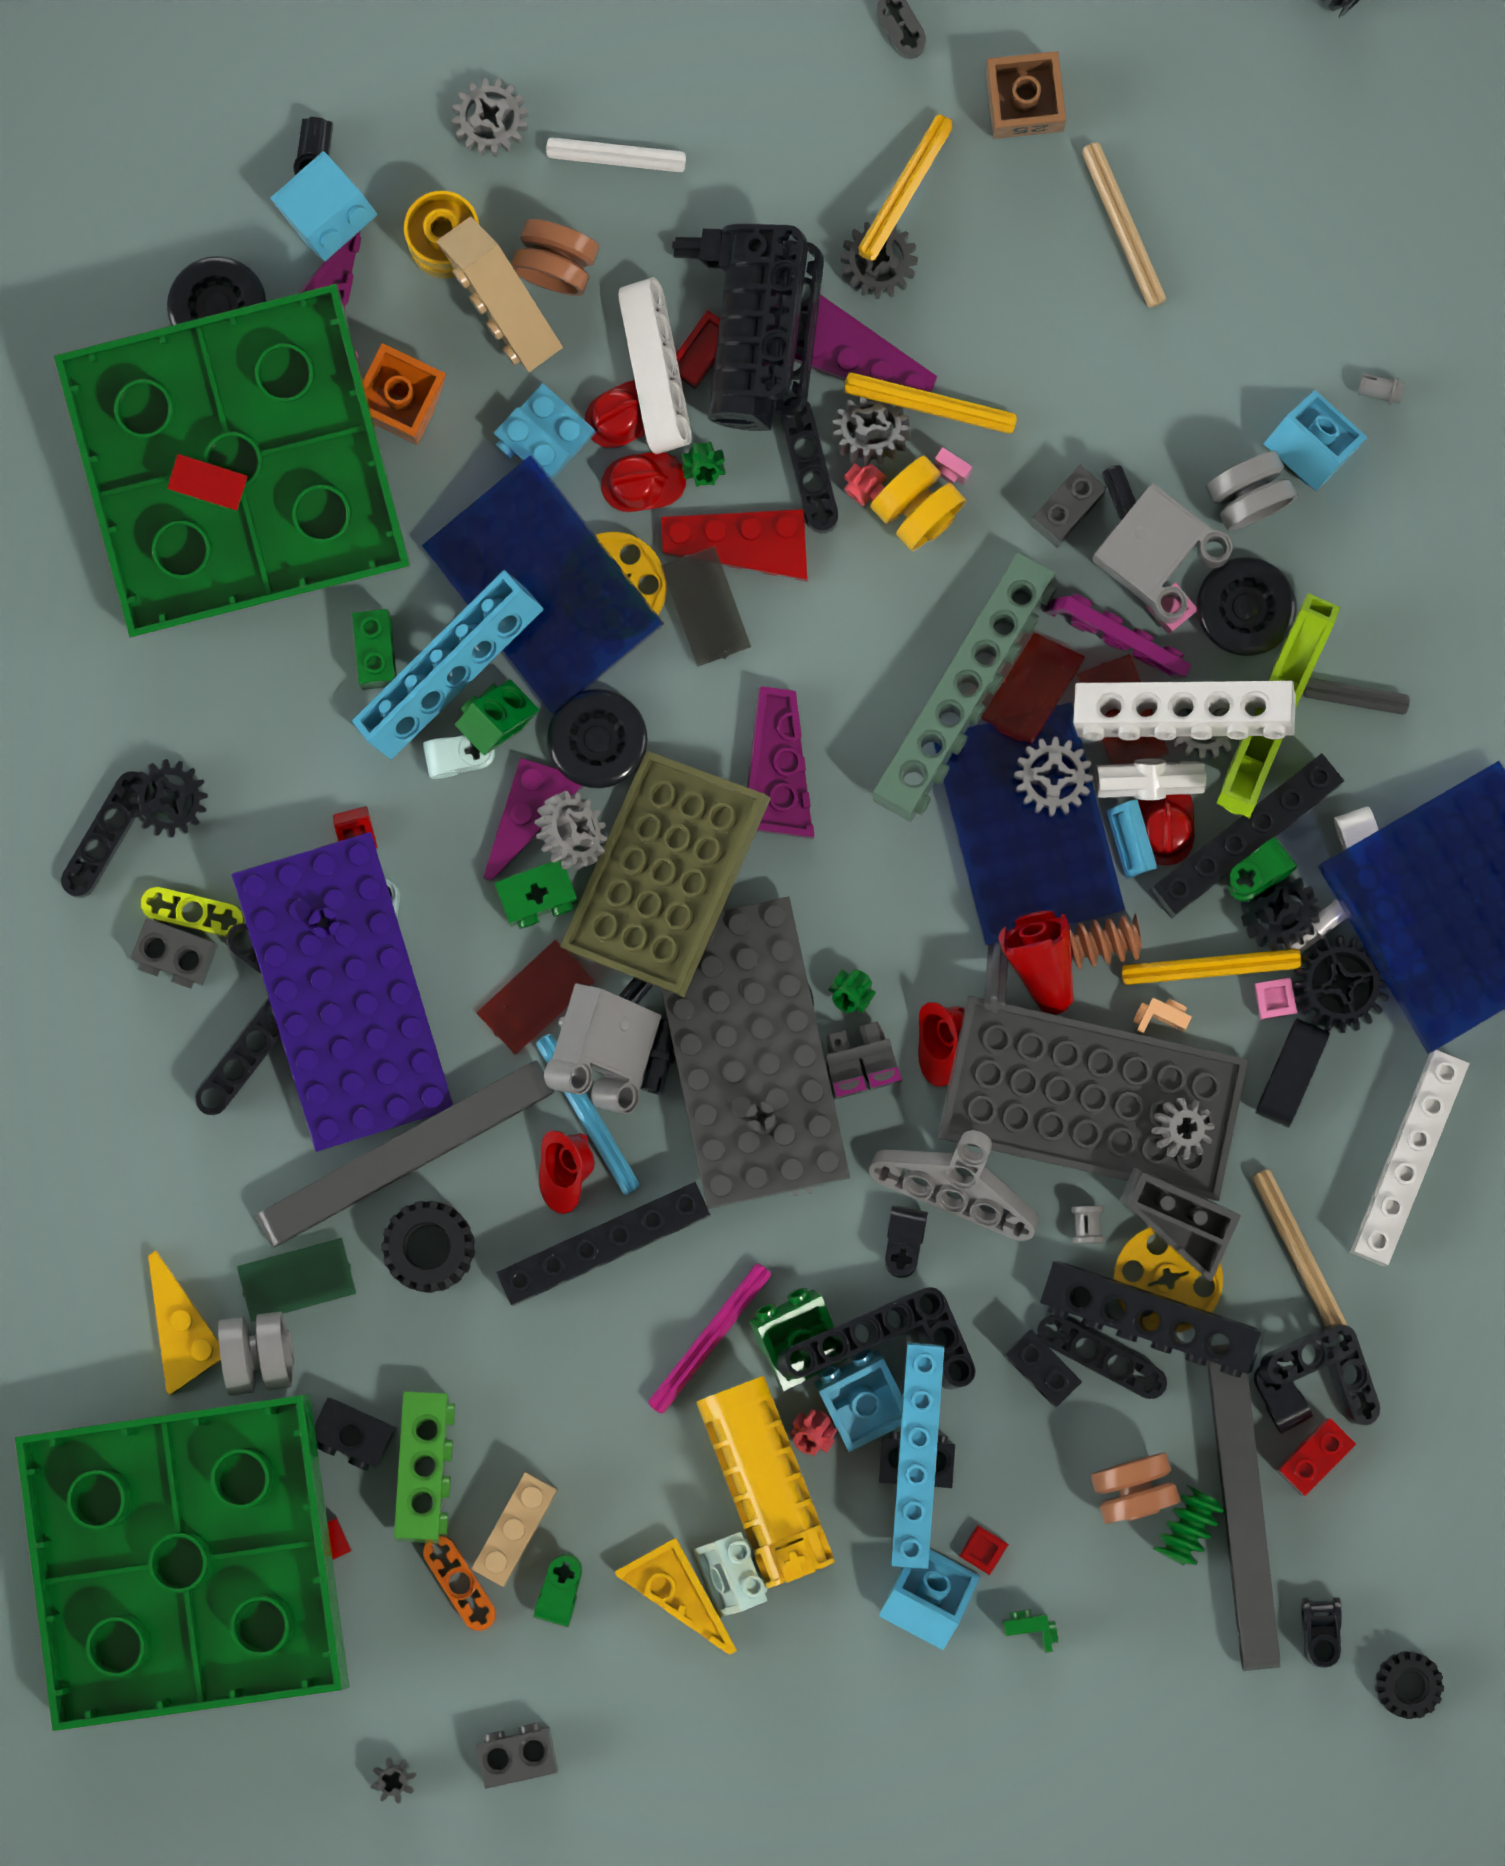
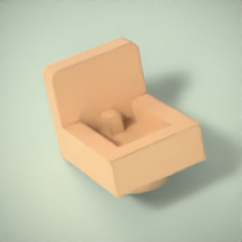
M1152 998L1148 1005L1143 1002L1141 1003L1132 1022L1138 1024L1135 1033L1140 1035L1144 1033L1151 1017L1184 1032L1192 1016L1185 1013L1187 1007L1174 1000L1167 999L1166 1003Z

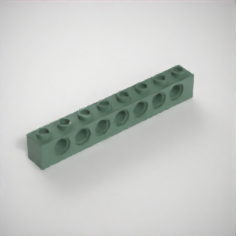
M1017 552L873 791L875 803L909 822H912L916 813L922 815L925 812L932 798L928 793L934 783L940 785L943 782L950 768L946 763L952 753L958 755L961 752L968 738L964 733L970 723L976 725L982 717L986 708L982 704L988 693L994 695L997 692L1004 678L1000 674L1006 663L1012 665L1015 662L1022 648L1018 643L1024 633L1030 635L1033 632L1040 618L1036 613L1042 603L1048 605L1057 590V586L1054 585V571ZM1018 593H1025L1031 598V601L1025 605H1019L1012 600V597ZM999 623H1008L1013 627V630L1009 634L1001 635L994 630V627ZM987 652L992 654L995 660L991 664L983 665L976 660V657L981 653ZM970 682L977 687V690L973 694L965 695L958 690V687L962 683ZM953 712L960 719L953 725H947L940 720V717L944 713ZM935 742L942 749L935 755H928L922 751V747L926 743ZM916 772L923 777V780L918 785H909L904 781V777L908 773Z

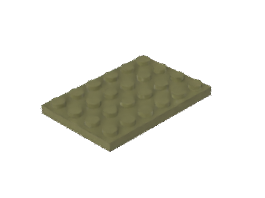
M646 751L603 847L605 851L600 855L560 948L684 997L771 798L764 793Z

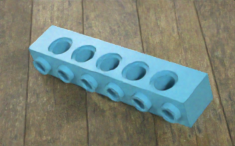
M503 570L352 720V723L368 743L392 760L544 608L521 583L507 571Z
M907 1342L891 1566L928 1569L944 1345Z

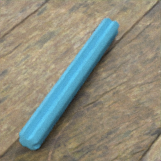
M548 1034L536 1042L546 1063L552 1059L557 1044L552 1034ZM564 1092L622 1193L628 1195L640 1187L639 1181L588 1094L579 1095Z

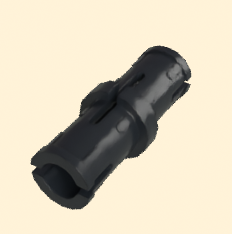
M660 1019L649 1054L645 1077L641 1085V1090L657 1095H663L670 1064L673 1065L675 1061L668 1020Z

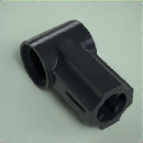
M319 117L302 119L298 154L293 165L295 175L321 152L324 151L328 156L330 155L333 122Z

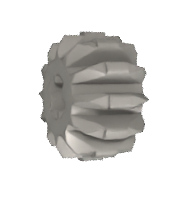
M1177 1098L1175 1106L1170 1102L1163 1104L1166 1115L1162 1113L1154 1115V1119L1162 1123V1126L1152 1128L1151 1132L1152 1134H1162L1163 1136L1156 1143L1158 1148L1166 1147L1169 1144L1167 1150L1168 1157H1175L1179 1152L1182 1160H1188L1191 1151L1195 1155L1203 1154V1148L1200 1143L1211 1144L1212 1139L1204 1133L1205 1131L1213 1130L1215 1126L1213 1123L1204 1124L1203 1120L1210 1115V1112L1206 1109L1197 1113L1199 1101L1192 1100L1187 1106L1185 1098ZM1182 1123L1183 1125L1188 1124L1189 1132L1184 1134L1177 1133V1125Z

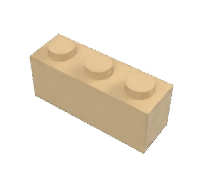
M525 1472L475 1561L472 1570L502 1587L506 1586L559 1489L529 1472Z

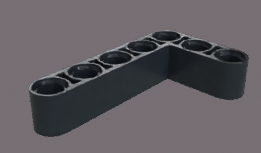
M239 923L232 926L226 934L228 948L261 974L253 945L251 944L248 949L239 950L232 942L235 932L241 929L248 930L246 924ZM269 998L264 1001L197 1088L195 1103L202 1113L217 1115L225 1110L280 1039L276 1022L271 1021L268 1016V1009L271 1006ZM260 1031L265 1035L266 1043L261 1050L252 1051L247 1048L246 1037L250 1032ZM230 1060H238L243 1064L244 1071L238 1079H228L224 1075L223 1068ZM214 1088L221 1093V1102L215 1108H207L201 1102V1096L207 1089Z
M933 1287L915 1291L794 1344L781 1351L777 1358V1367L781 1375L787 1379L794 1380L822 1370L914 1329L920 1343L936 1344L934 1333L939 1329L947 1337V1344L944 1347L942 1387L953 1390L967 1386L974 1379L976 1372L974 1362L945 1296L940 1290ZM922 1296L928 1297L932 1302L933 1307L930 1314L924 1313L920 1308L919 1302ZM890 1310L896 1311L900 1316L901 1322L898 1328H893L888 1323L887 1315ZM857 1324H862L868 1330L869 1336L865 1343L859 1341L855 1336ZM825 1338L831 1339L836 1344L834 1357H829L823 1351L822 1345ZM793 1352L800 1354L804 1360V1367L801 1371H796L790 1364V1356ZM951 1363L957 1364L961 1369L962 1374L958 1382L954 1381L949 1375L948 1370Z

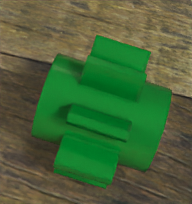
M710 441L707 444L693 443L688 453H682L684 478L689 479L693 477L696 487L700 485H715L719 475L726 474L723 464L725 462L723 450L714 452L712 442Z
M842 969L828 988V991L833 993L832 1000L834 1005L839 1010L847 1013L853 1012L855 1009L863 1013L876 995V991L871 989L872 981L870 977L858 969L852 970L849 973Z

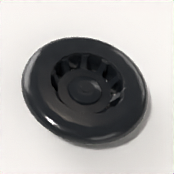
M206 257L188 265L175 278L168 294L167 312L172 326L192 321V318L196 316L203 318L239 309L241 305L247 307L266 302V295L257 275L245 264L228 257ZM216 281V285L207 286V283ZM224 281L231 283L229 288L223 286ZM202 287L203 291L200 295H196V291ZM238 289L242 292L239 298L235 295ZM191 301L196 302L195 309L190 308Z
M1239 557L1227 560L1224 565L1214 568L1206 576L1198 592L1197 614L1203 631L1219 648L1235 655L1254 656L1272 650L1287 637L1296 616V599L1290 582L1274 565L1258 558ZM1244 581L1252 582V586H1244ZM1236 583L1237 588L1231 591L1229 585ZM1258 585L1266 591L1264 594L1257 590ZM1222 593L1226 596L1224 602L1220 600ZM1267 598L1271 599L1272 606L1270 607L1267 606ZM1219 609H1223V617L1221 616ZM1266 614L1272 615L1270 621L1264 620ZM1226 622H1228L1230 625H1232V626H1233V629H1231V628L1226 624ZM1258 625L1263 628L1259 632H1256L1254 629ZM1239 630H1247L1248 634L1240 633Z
M604 689L585 690L564 701L555 711L547 734L549 754L556 768L570 781L589 788L614 786L630 777L639 767L646 752L648 741L645 721L636 706L624 696ZM594 713H604L603 718H595ZM588 715L589 720L582 724L579 720ZM610 716L618 721L615 725L608 721ZM573 726L578 728L576 735L570 734ZM623 728L625 736L620 738L618 731ZM575 742L578 749L571 750L569 743ZM619 745H625L621 753L617 751ZM582 755L587 760L582 762L577 757ZM611 757L616 758L609 764L606 762V760L610 759ZM592 762H601V766H593L591 764Z

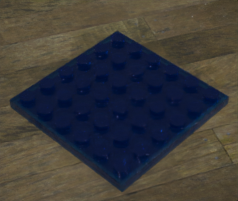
M1497 761L1318 865L1323 877L1428 1054L1505 1009V770L1500 761Z

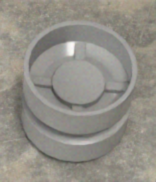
M282 1311L257 1314L256 1335L252 1336L244 1317L219 1320L220 1357L229 1396L254 1393L256 1372L261 1371L267 1390L292 1387V1367L295 1366L294 1348L291 1332L287 1330Z

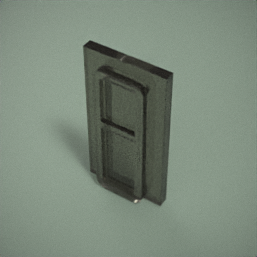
M715 546L694 554H687L683 558L661 565L697 667L721 658L726 659L729 655L751 648Z

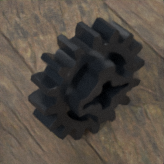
M168 759L162 760L161 769H158L154 763L148 765L149 775L141 771L137 774L141 784H132L130 786V789L137 793V797L129 799L128 804L138 806V810L132 816L133 818L142 816L145 819L141 825L143 830L150 825L154 826V836H159L162 830L165 829L168 838H173L175 828H178L182 834L188 833L186 825L188 822L195 826L200 823L195 816L196 812H206V808L199 805V802L207 798L208 794L198 790V787L202 786L205 782L203 779L197 781L192 779L196 771L194 768L186 772L182 771V761H178L174 768H170ZM165 775L176 776L185 783L180 786L170 783ZM152 782L151 785L154 792L151 800L145 803V791L149 783ZM163 789L167 793H175L176 799L172 801L173 808L169 804L162 805L160 803V799L164 796ZM191 795V807L188 813L184 815L185 812L182 807L185 797ZM155 812L166 814L172 823L161 822L151 814Z
M1288 876L1279 883L1270 886L1254 899L1249 900L1250 902H1241L1242 911L1245 913L1241 916L1243 926H1247L1248 937L1254 938L1257 936L1256 940L1260 947L1270 942L1272 951H1276L1279 944H1284L1286 949H1291V942L1295 940L1300 945L1305 944L1303 934L1314 935L1315 931L1311 923L1320 922L1319 913L1316 911L1320 907L1318 899L1313 898L1315 896L1313 888L1311 886L1304 888L1303 879L1300 877L1294 883H1291ZM1292 895L1298 898L1304 906H1301L1300 902L1293 901L1291 899ZM1257 919H1260L1261 923H1267L1269 930L1263 927Z

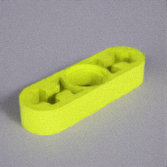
M161 887L148 889L141 898L142 911L146 916L155 921L226 937L228 930H223L222 923L211 920V927L205 926L210 917L209 906H215L213 914L226 916L227 911H232V917L237 920L236 924H245L243 913L232 904ZM158 894H162L164 902L175 905V897L181 898L176 906V919L170 918L173 911L160 908L158 914L153 913L154 908L149 905L150 899L156 900ZM196 902L202 906L203 915L197 922H188L183 917V909L188 903ZM243 929L235 932L233 937L238 935Z

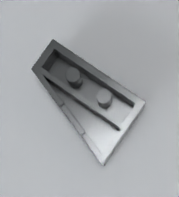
M1134 1167L1119 1201L1202 1277L1212 1282L1241 1215Z

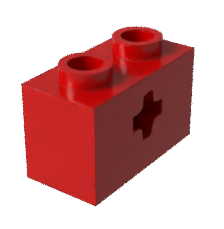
M1325 1418L1275 1470L1301 1496H1306L1351 1451L1356 1443L1331 1418Z

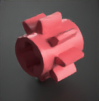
M854 463L844 475V480L848 482L844 491L857 503L865 506L869 500L873 502L885 488L882 484L887 480V477L871 463L868 466L863 465L862 468Z
M811 1409L807 1416L800 1412L792 1423L794 1428L790 1432V1436L793 1437L795 1446L805 1454L815 1456L820 1449L827 1453L835 1442L833 1437L837 1429L833 1427L832 1419L822 1411Z

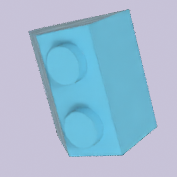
M324 151L270 198L303 242L324 261L328 260L378 215L361 191Z
M1314 390L1283 419L1263 444L1270 451H1277L1281 461L1293 470L1304 484L1317 491L1368 437Z
M930 1549L928 1569L902 1567L879 1613V1617L944 1650L960 1623L980 1575Z

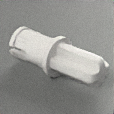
M1334 899L1331 904L1319 912L1320 922L1311 923L1314 927V935L1304 933L1303 939L1305 944L1300 945L1296 940L1292 941L1291 949H1298L1300 954L1303 953L1319 939L1323 940L1326 938L1324 935L1338 924L1348 919L1350 916L1337 899Z

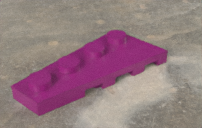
M820 294L812 369L843 381L846 380L848 373H855L932 393L937 380L935 374ZM799 342L796 346L804 348V345H801ZM796 353L794 362L802 364V356Z
M1073 594L1072 597L1065 596L1052 599L1043 611L1054 618L1056 614L1060 613L1072 618L1070 626L1082 632L1086 631L1092 634L1099 632L1103 634L1101 637L1103 643L1115 649L1117 648L1122 651H1127L1128 648L1133 649V658L1173 678L1186 677L1192 665L1182 659L1184 654L1179 650L1167 645L1162 648L1152 642L1154 637L1147 632L1137 628L1131 631L1121 625L1123 620L1120 617L1104 611L1103 614L1091 608L1093 603L1080 595Z
M764 686L758 688L747 788L764 793L771 798L757 829L758 832L813 839L815 835L811 822L810 796L807 791L806 765L802 752V734L796 691Z

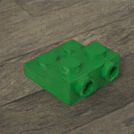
M800 1288L791 1292L787 1296L789 1301L778 1307L775 1304L762 1306L755 1312L757 1317L749 1321L761 1352L766 1355L778 1386L783 1391L804 1382L822 1371L819 1370L808 1376L792 1380L782 1376L777 1367V1358L781 1351L834 1327L823 1297L813 1289L808 1291L807 1288ZM825 1338L822 1345L823 1351L829 1357H834L836 1344L831 1339ZM793 1352L790 1356L792 1368L796 1371H801L804 1367L802 1356L796 1352ZM844 1359V1360H842V1361H840V1362H837V1363H835V1364H833V1365H837V1364H839V1363H841V1362H843V1361H845V1360H847V1359Z

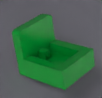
M1031 1609L1009 1612L1010 1619L1002 1620L1005 1636L1041 1631L1045 1653L1053 1652L1052 1643H1058L1055 1621L1048 1622L1047 1614L1032 1616Z

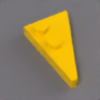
M154 1251L148 1255L166 1391L169 1395H172L221 1361L219 1340L158 1251Z
M677 1538L614 1571L619 1579L632 1586L719 1649H722L729 1655L737 1651Z

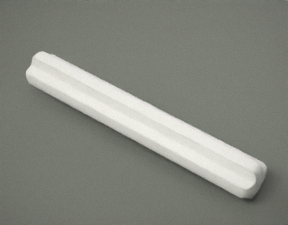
M554 137L548 138L546 145V155L548 158L672 172H684L686 165V154L682 151Z

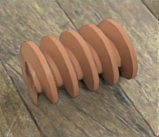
M1136 913L1134 914L1132 925H1130L1126 916L1123 915L1119 918L1118 927L1115 926L1111 918H1106L1104 929H1101L1096 920L1091 922L1089 932L1083 923L1077 924L1075 934L1070 929L1071 957L1078 969H1082L1084 958H1088L1092 967H1096L1099 955H1102L1107 965L1111 964L1113 953L1117 954L1121 962H1125L1126 952L1129 950L1135 960L1139 959L1142 943Z

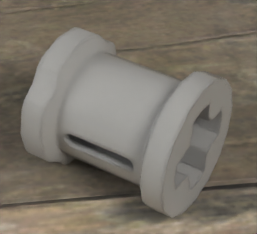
M1104 1206L1071 1207V1213L1075 1214L1076 1236L1072 1238V1244L1105 1243V1237L1101 1236L1100 1214L1104 1212Z

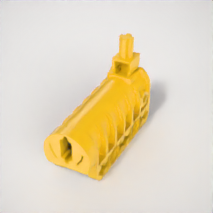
M765 1376L696 1401L742 1525L752 1546L757 1565L766 1582V1588L768 1589L784 1582L788 1583L816 1572L817 1569L835 1563Z

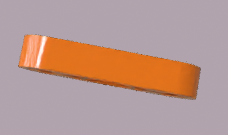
M441 1536L440 1543H438L440 1546L446 1544L449 1546L450 1551L446 1553V1556L451 1564L456 1559L461 1564V1566L449 1570L443 1577L439 1569H444L446 1566L440 1558L436 1560L431 1558L430 1554L435 1551L432 1546L434 1543H426L423 1550L424 1559L465 1624L475 1631L488 1629L496 1619V1608L456 1544L446 1536ZM458 1572L465 1573L470 1579V1588L463 1594L453 1592L449 1585L451 1576ZM476 1589L481 1597L474 1599L476 1604L480 1608L486 1606L489 1609V1613L486 1614L487 1622L484 1624L479 1620L475 1622L471 1620L470 1616L474 1611L469 1602L464 1608L459 1603V1600L470 1597Z

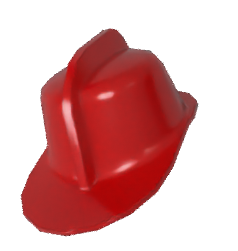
M635 380L625 382L604 392L589 404L585 412V421L596 430L595 435L591 438L594 443L604 448H618L645 435Z
M665 452L625 456L613 461L606 468L602 477L601 490L605 500L613 508L622 512L663 508L675 503L682 496L686 488V479L682 470L683 465L674 456Z
M1190 794L1166 795V798L1159 800L1138 799L1156 864L1169 866L1185 859L1193 848L1195 838L1194 806Z
M927 1002L921 1007L919 1012V1065L922 1074L929 1083L936 1087H944L949 1084L964 1008L960 1006L945 1008L937 1002Z
M553 1130L546 1133L542 1139L539 1188L548 1207L556 1213L566 1214L574 1210L580 1199L582 1182L594 1170V1155L588 1145L586 1134L565 1135L560 1131Z

